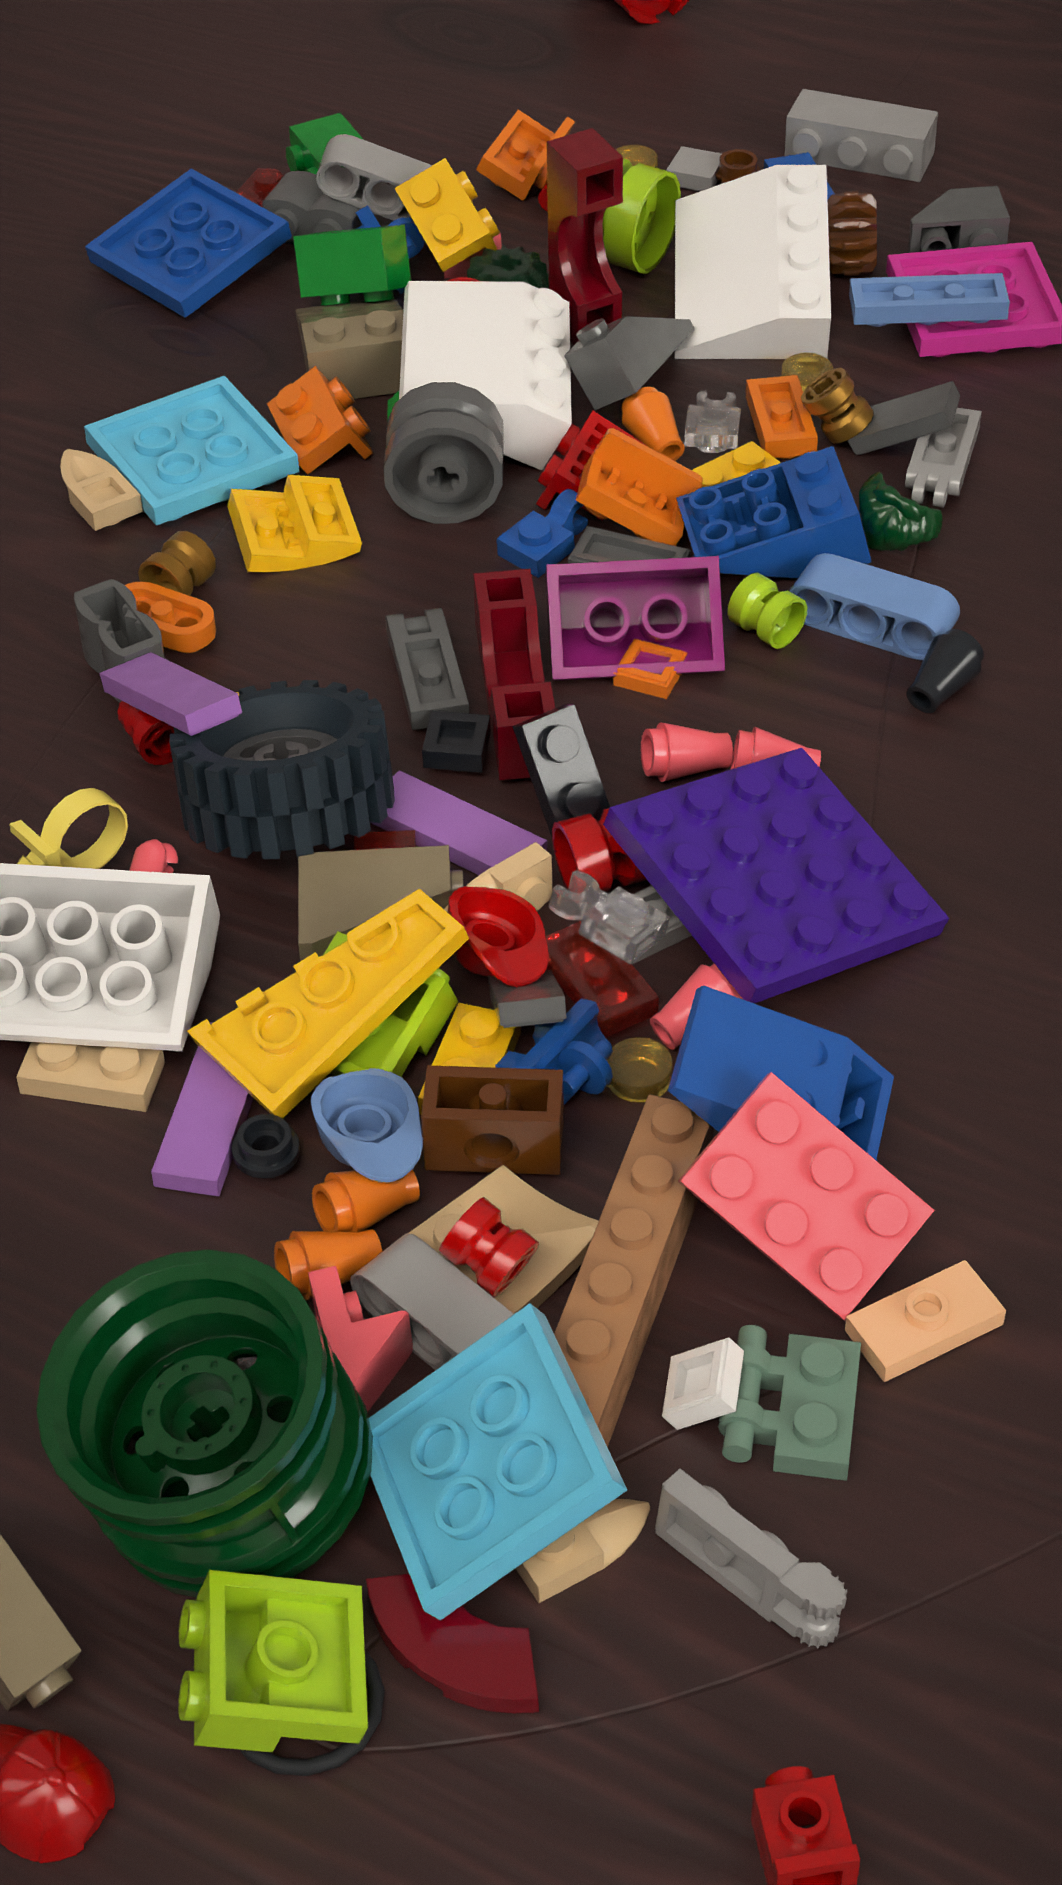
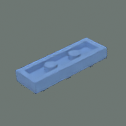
M1003 273L850 278L849 298L854 325L867 324L873 327H881L893 323L933 325L938 322L950 321L985 323L990 320L1008 319L1010 301Z

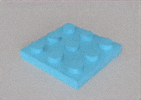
M225 375L84 426L86 443L98 457L113 465L140 493L143 511L156 526L168 521L177 520L186 514L210 505L229 500L231 489L253 490L263 485L273 484L277 480L287 477V475L299 472L298 454Z
M531 1303L369 1417L373 1435L371 1478L423 1610L439 1620L448 1616L627 1491L545 1314Z

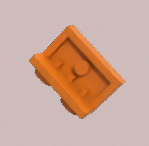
M517 110L483 155L476 171L490 179L496 186L504 188L524 201L534 186L542 190L547 183V141L568 135L575 121L567 116L556 133H553L520 110Z
M316 366L294 383L281 389L278 395L267 403L284 440L298 454L299 466L307 475L349 443L365 460L374 454L365 438V435L371 430L360 413L351 406L355 402L353 396L338 377L329 381Z
M609 428L584 466L576 501L585 505L595 516L604 519L609 518L630 529L638 538L676 546L683 535L684 521L676 498L701 488L703 477L614 428Z

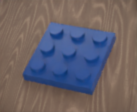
M191 168L87 244L85 248L91 263L186 318L254 265L270 255L289 240L292 235L287 220Z

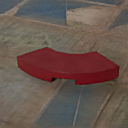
M410 1574L366 1579L370 1610L376 1628L389 1651L404 1669L410 1668L422 1679L443 1690L444 1697L466 1706L499 1713L539 1712L538 1692L528 1628L498 1627L471 1615L463 1606L442 1620H439L423 1610Z

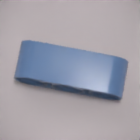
M823 553L816 555L789 590L806 601L808 608L805 625L916 660H924L933 638L951 630L960 616V606L956 598L948 590L834 554Z

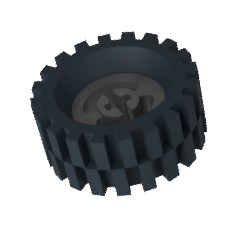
M302 680L300 686L287 687V681L270 682L271 689L257 691L254 685L238 690L242 713L238 717L193 736L175 727V734H170L169 743L185 831L189 830V836L196 844L205 841L206 849L216 853L230 847L231 857L247 859L252 851H261L263 859H280L281 851L296 850L298 857L314 854L313 846L323 843L329 849L345 844L344 835L351 834L360 838L371 831L370 822L381 824L388 816L387 808H393L395 802L386 722L381 703L376 698L369 700L368 692L359 688L347 693L346 684L332 682L326 688L319 687L318 680Z

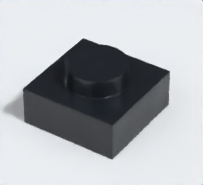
M432 711L422 749L423 768L482 773L491 734L490 715Z

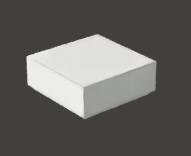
M728 1337L671 1356L662 1417L678 1430L736 1412L744 1350Z

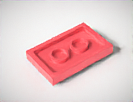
M772 1072L767 1073L678 1180L681 1185L842 1320H845L846 1316L853 1311L935 1211Z

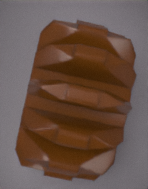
M844 191L841 194L831 195L827 201L829 266L831 273L845 274V276H860L862 273L873 272L877 265L876 199L871 193H859V191Z

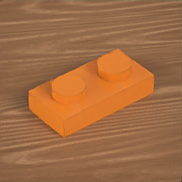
M798 375L746 379L745 397L760 446L774 458L791 459L808 452L817 451L818 435L811 414L802 403L801 396L803 390Z

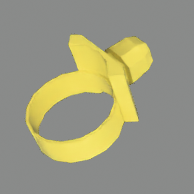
M96 788L80 789L66 796L58 803L44 822L41 837L22 820L10 823L11 833L31 850L27 857L22 855L17 864L93 869L102 868L116 855L125 840L128 829L127 814L122 807L104 791ZM109 805L108 821L99 839L86 851L71 858L60 848L63 836L70 825L82 813L95 806Z

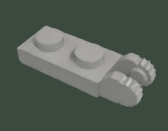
M678 1469L662 1484L655 1534L768 1622L773 1621L791 1636L799 1637L801 1639L800 1643L805 1642L808 1644V1647L813 1645L819 1648L822 1645L827 1647L829 1642H834L840 1627V1618L837 1617V1614H841V1610L844 1609L847 1600V1590L844 1589L845 1583L838 1580L839 1576L833 1577L831 1575L832 1571L820 1562H798L799 1559L789 1552L786 1545L776 1535L757 1528L731 1508L718 1491L709 1486H702L683 1470Z

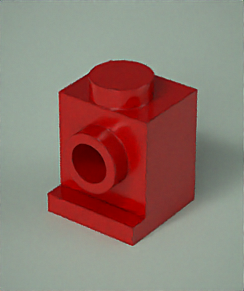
M792 1766L780 1769L769 1775L765 1780V1787L753 1789L751 1822L767 1885H857L860 1856L857 1845L853 1844L834 1775L814 1778L811 1769L803 1766ZM816 1824L815 1826L810 1827V1828H801V1827H800V1826H805V1825Z

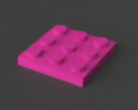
M1033 242L887 255L886 273L888 277L1003 273L1010 301L1007 320H990L985 323L950 321L938 322L933 325L906 323L920 357L932 356L940 358L958 353L979 351L992 353L1000 349L1021 347L1043 348L1052 344H1062V304Z

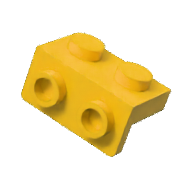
M446 158L394 188L442 272L483 248L486 249L491 259L500 255L493 240L500 232L486 207L477 212L471 201L477 198L478 195L464 170L455 175Z

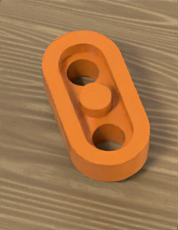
M150 582L125 584L135 597L137 611L148 615L158 625L162 635L163 647L182 653H193L206 647L214 640L216 636L214 611L207 602Z

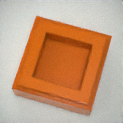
M634 639L619 664H633L640 651L669 657V662L684 661L687 652ZM665 667L661 675L636 668H618L617 672L613 673L617 675L613 677V685L667 699L681 674H677V671H674L675 667Z

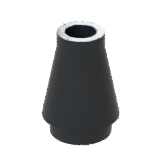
M951 629L945 634L935 636L914 682L906 691L909 702L916 709L924 713H933L942 702L978 676L981 672V662L984 658V652L979 642L970 634L958 629Z

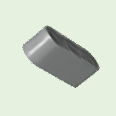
M342 134L331 138L326 145L317 171L316 181L322 192L329 197L360 209L369 205L374 214L394 221L399 218H411L394 188L432 165L358 137Z
M406 1233L354 1273L350 1280L352 1290L357 1291L361 1306L372 1318L397 1311H407L409 1313L413 1342L412 1352L434 1370L440 1368L514 1315L414 1234Z

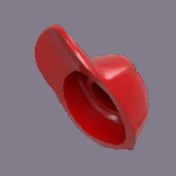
M460 887L450 895L448 914L464 926L469 937L454 953L456 960L465 969L473 974L487 977L495 976L506 985L513 987L527 986L537 981L545 973L549 962L545 929L540 915L530 902L511 891L487 887Z
M0 1724V1844L20 1857L39 1863L55 1862L75 1856L84 1850V1844L98 1830L107 1812L114 1808L115 1790L109 1769L88 1747L69 1734L58 1730L39 1729L32 1731L13 1725Z

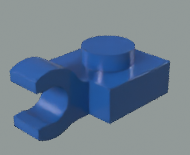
M572 489L564 490L555 499L546 517L532 511L496 539L498 556L521 569H530L531 574L539 578L546 572V565L557 564L569 555L575 548L574 536L582 532L588 525V519L576 513L583 506V504L576 501L577 492Z

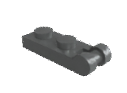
M443 609L424 610V616L404 618L403 613L385 615L388 643L390 649H392L412 730L428 728L432 711L469 713V703Z

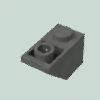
M998 186L956 188L946 191L911 218L908 253L1007 244L1010 216Z

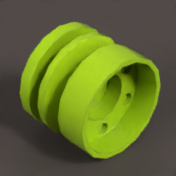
M623 158V203L606 208L603 217V242L610 264L647 274L655 269L663 259L675 233V200L681 198L680 183L676 174L641 163L632 166L630 160Z

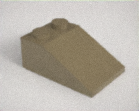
M395 298L376 302L359 300L343 304L295 309L307 372L316 366L329 381L338 377L354 399L393 394L400 390L403 309Z

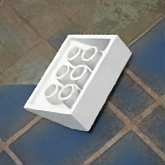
M774 165L675 200V319H689L695 328L675 350V359H827L831 325L826 165Z
M409 281L404 291L399 400L410 390L431 382H456L477 389L495 404L503 419V455L543 470L572 424L571 369L564 357L570 350L569 301L564 300L553 290L547 288L539 289L525 282Z
M0 863V1040L182 1051L188 1036L187 1031L192 1025L211 971L220 920V911L210 875Z

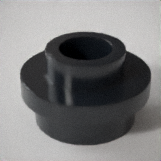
M273 1114L253 1116L242 1123L233 1139L232 1155L234 1163L240 1171L251 1177L273 1178L289 1171L299 1158L300 1144L298 1135L279 1116Z

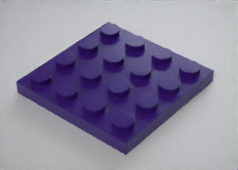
M803 748L609 808L603 824L742 999L754 1004L941 935L949 920L946 913Z

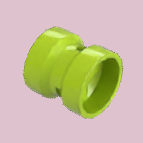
M753 573L744 578L736 587L728 604L727 615L732 623L746 631L756 630L761 641L775 649H780L790 644L799 634L807 617L808 606L804 599L788 590L779 592L776 583L760 573Z

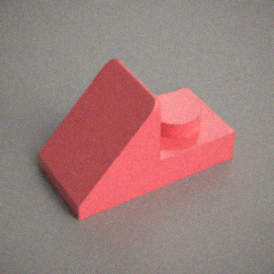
M336 1266L308 1272L316 1319L330 1342L332 1352L336 1354L354 1384L368 1413L412 1353L413 1342L409 1313L407 1311H397L364 1319L357 1291L343 1293Z

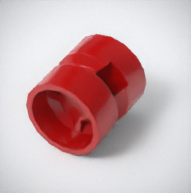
M609 808L603 809L601 819L598 821L589 813L554 822L552 841L558 870L568 893L573 899L609 891L614 879H617L623 886L647 880L603 825Z

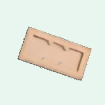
M964 1260L847 1315L845 1332L853 1342H861V1353L883 1382H886L1004 1325L1006 1309L968 1262Z

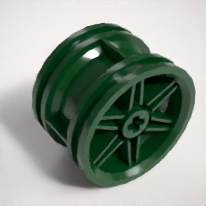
M210 1249L178 1252L136 1265L103 1285L75 1311L54 1341L41 1374L36 1412L41 1444L56 1474L68 1486L74 1497L99 1523L103 1533L114 1544L120 1555L143 1578L172 1593L197 1598L209 1570L292 1578L313 1565L341 1537L361 1505L372 1469L373 1435L366 1406L336 1354L332 1352L329 1340L299 1289L275 1268L244 1254ZM257 1357L255 1363L246 1370L239 1368L238 1358ZM131 1439L137 1441L135 1445L137 1453L130 1455L127 1454V1449Z

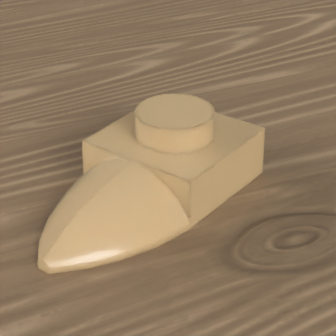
M72 449L64 451L60 468L62 479L68 488L70 504L95 531L106 526L115 525L121 520L143 512L140 493L113 465L87 452Z
M535 842L487 869L466 886L511 891L530 902L538 911L545 903L553 899L552 855ZM447 905L446 908L444 909L447 913H448V905Z
M614 1499L515 1569L538 1603H541L603 1570L621 1557L643 1529L650 1512V1505L645 1501Z

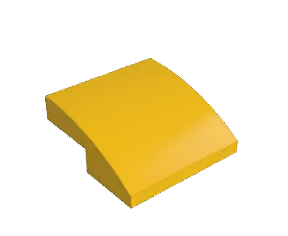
M287 475L283 492L231 489L227 507L247 572L297 570L328 564L360 552L362 541L339 478Z

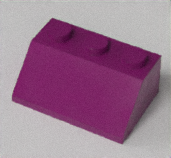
M719 556L546 565L545 584L552 681L613 678L617 676L613 673L617 672L618 668H636L659 675L662 674L665 667H675L674 671H677V674L725 671ZM634 639L687 652L684 661L669 662V657L640 651L633 664H619Z

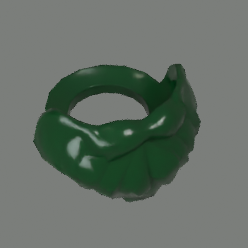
M881 472L871 475L859 490V513L861 514L862 526L867 537L868 548L879 551L906 550L908 546L929 542L940 534L943 521L942 511L921 506L912 499L902 497L894 487L888 486L884 482Z

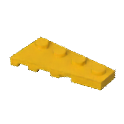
M418 889L347 933V941L319 957L316 952L295 964L293 967L296 972L264 992L259 987L235 1001L238 1005V1008L212 1024L206 1019L187 1032L201 1049L270 1114L284 1118L469 939L464 926L421 889Z

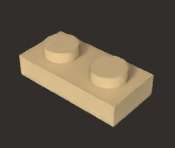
M31 1042L16 1078L20 1094L146 1112L163 1070L165 1060L163 1050Z

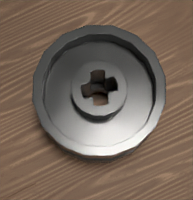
M456 382L428 383L410 390L394 404L387 420L384 480L385 487L397 506L412 517L434 524L460 523L477 517L494 504L503 486L504 453L503 419L495 404L477 389Z

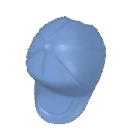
M370 1068L368 1070L328 1077L314 1090L311 1096V1106L322 1143L334 1158L343 1164L351 1166L366 1178L378 1182H394L413 1170L421 1157L423 1149L422 1126L416 1097L402 1077L382 1069Z

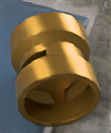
M835 368L823 373L807 386L801 396L802 403L809 413L819 416L821 419V430L827 439L834 444L842 443L859 434L867 427L874 415L873 409L866 399L862 396H856L854 393V382L843 368Z
M178 531L163 544L161 552H155L140 565L138 571L140 582L154 583L191 596L194 589L193 586H200L214 574L216 561L211 549L201 538L188 531Z

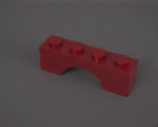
M593 128L547 141L549 289L555 291L564 300L569 301L570 341L574 345L579 341L576 333L586 325L601 318H604L606 324L622 318V291L612 274L607 260L602 228L606 208L623 203V156Z
M518 569L473 573L475 627L499 780L530 778L512 726L555 709L551 682H545L537 603L531 570Z

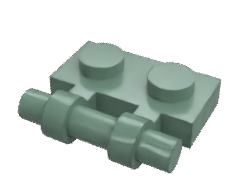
M756 1325L741 1327L738 1333L737 1345L744 1350L736 1412L720 1416L718 1424L719 1431L724 1436L723 1456L732 1462L742 1463L751 1459L753 1444L775 1446L774 1472L847 1481L861 1342L789 1334L786 1357L770 1355L765 1350L767 1332L763 1328ZM760 1389L782 1392L780 1411L764 1410L758 1404Z

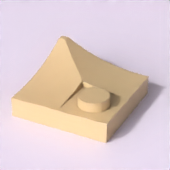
M502 1165L409 1232V1234H414L439 1253L443 1240L460 1217L480 1198L485 1197L501 1210L502 1223L505 1226L508 1225L513 1230L524 1229L539 1242L536 1252L524 1269L501 1294L495 1297L498 1302L515 1314L529 1303L538 1308L574 1273L584 1260L599 1221L553 1201ZM455 1266L477 1284L476 1273L471 1270L470 1266Z

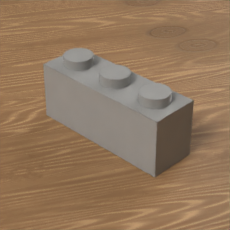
M802 89L786 118L785 156L809 152L816 164L920 182L934 155L938 112Z

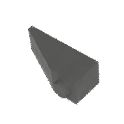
M625 316L606 324L604 318H601L586 325L576 333L579 341L564 357L594 410H597L635 394L695 328L689 319Z

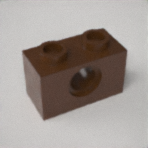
M427 1065L421 1114L425 1170L494 1172L504 1165L513 1173L561 1175L564 1130L563 1070Z

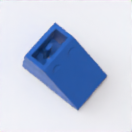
M833 446L819 451L808 452L798 458L764 469L753 470L746 475L713 486L702 487L692 493L676 498L694 556H719V568L722 574L750 575L760 573L770 577L799 578L808 563L816 555L823 553L834 554L864 564L872 562L859 511Z
M704 985L696 989L668 1092L719 1132L767 1073L772 1072L873 1159L877 1160L894 1076L846 1036Z

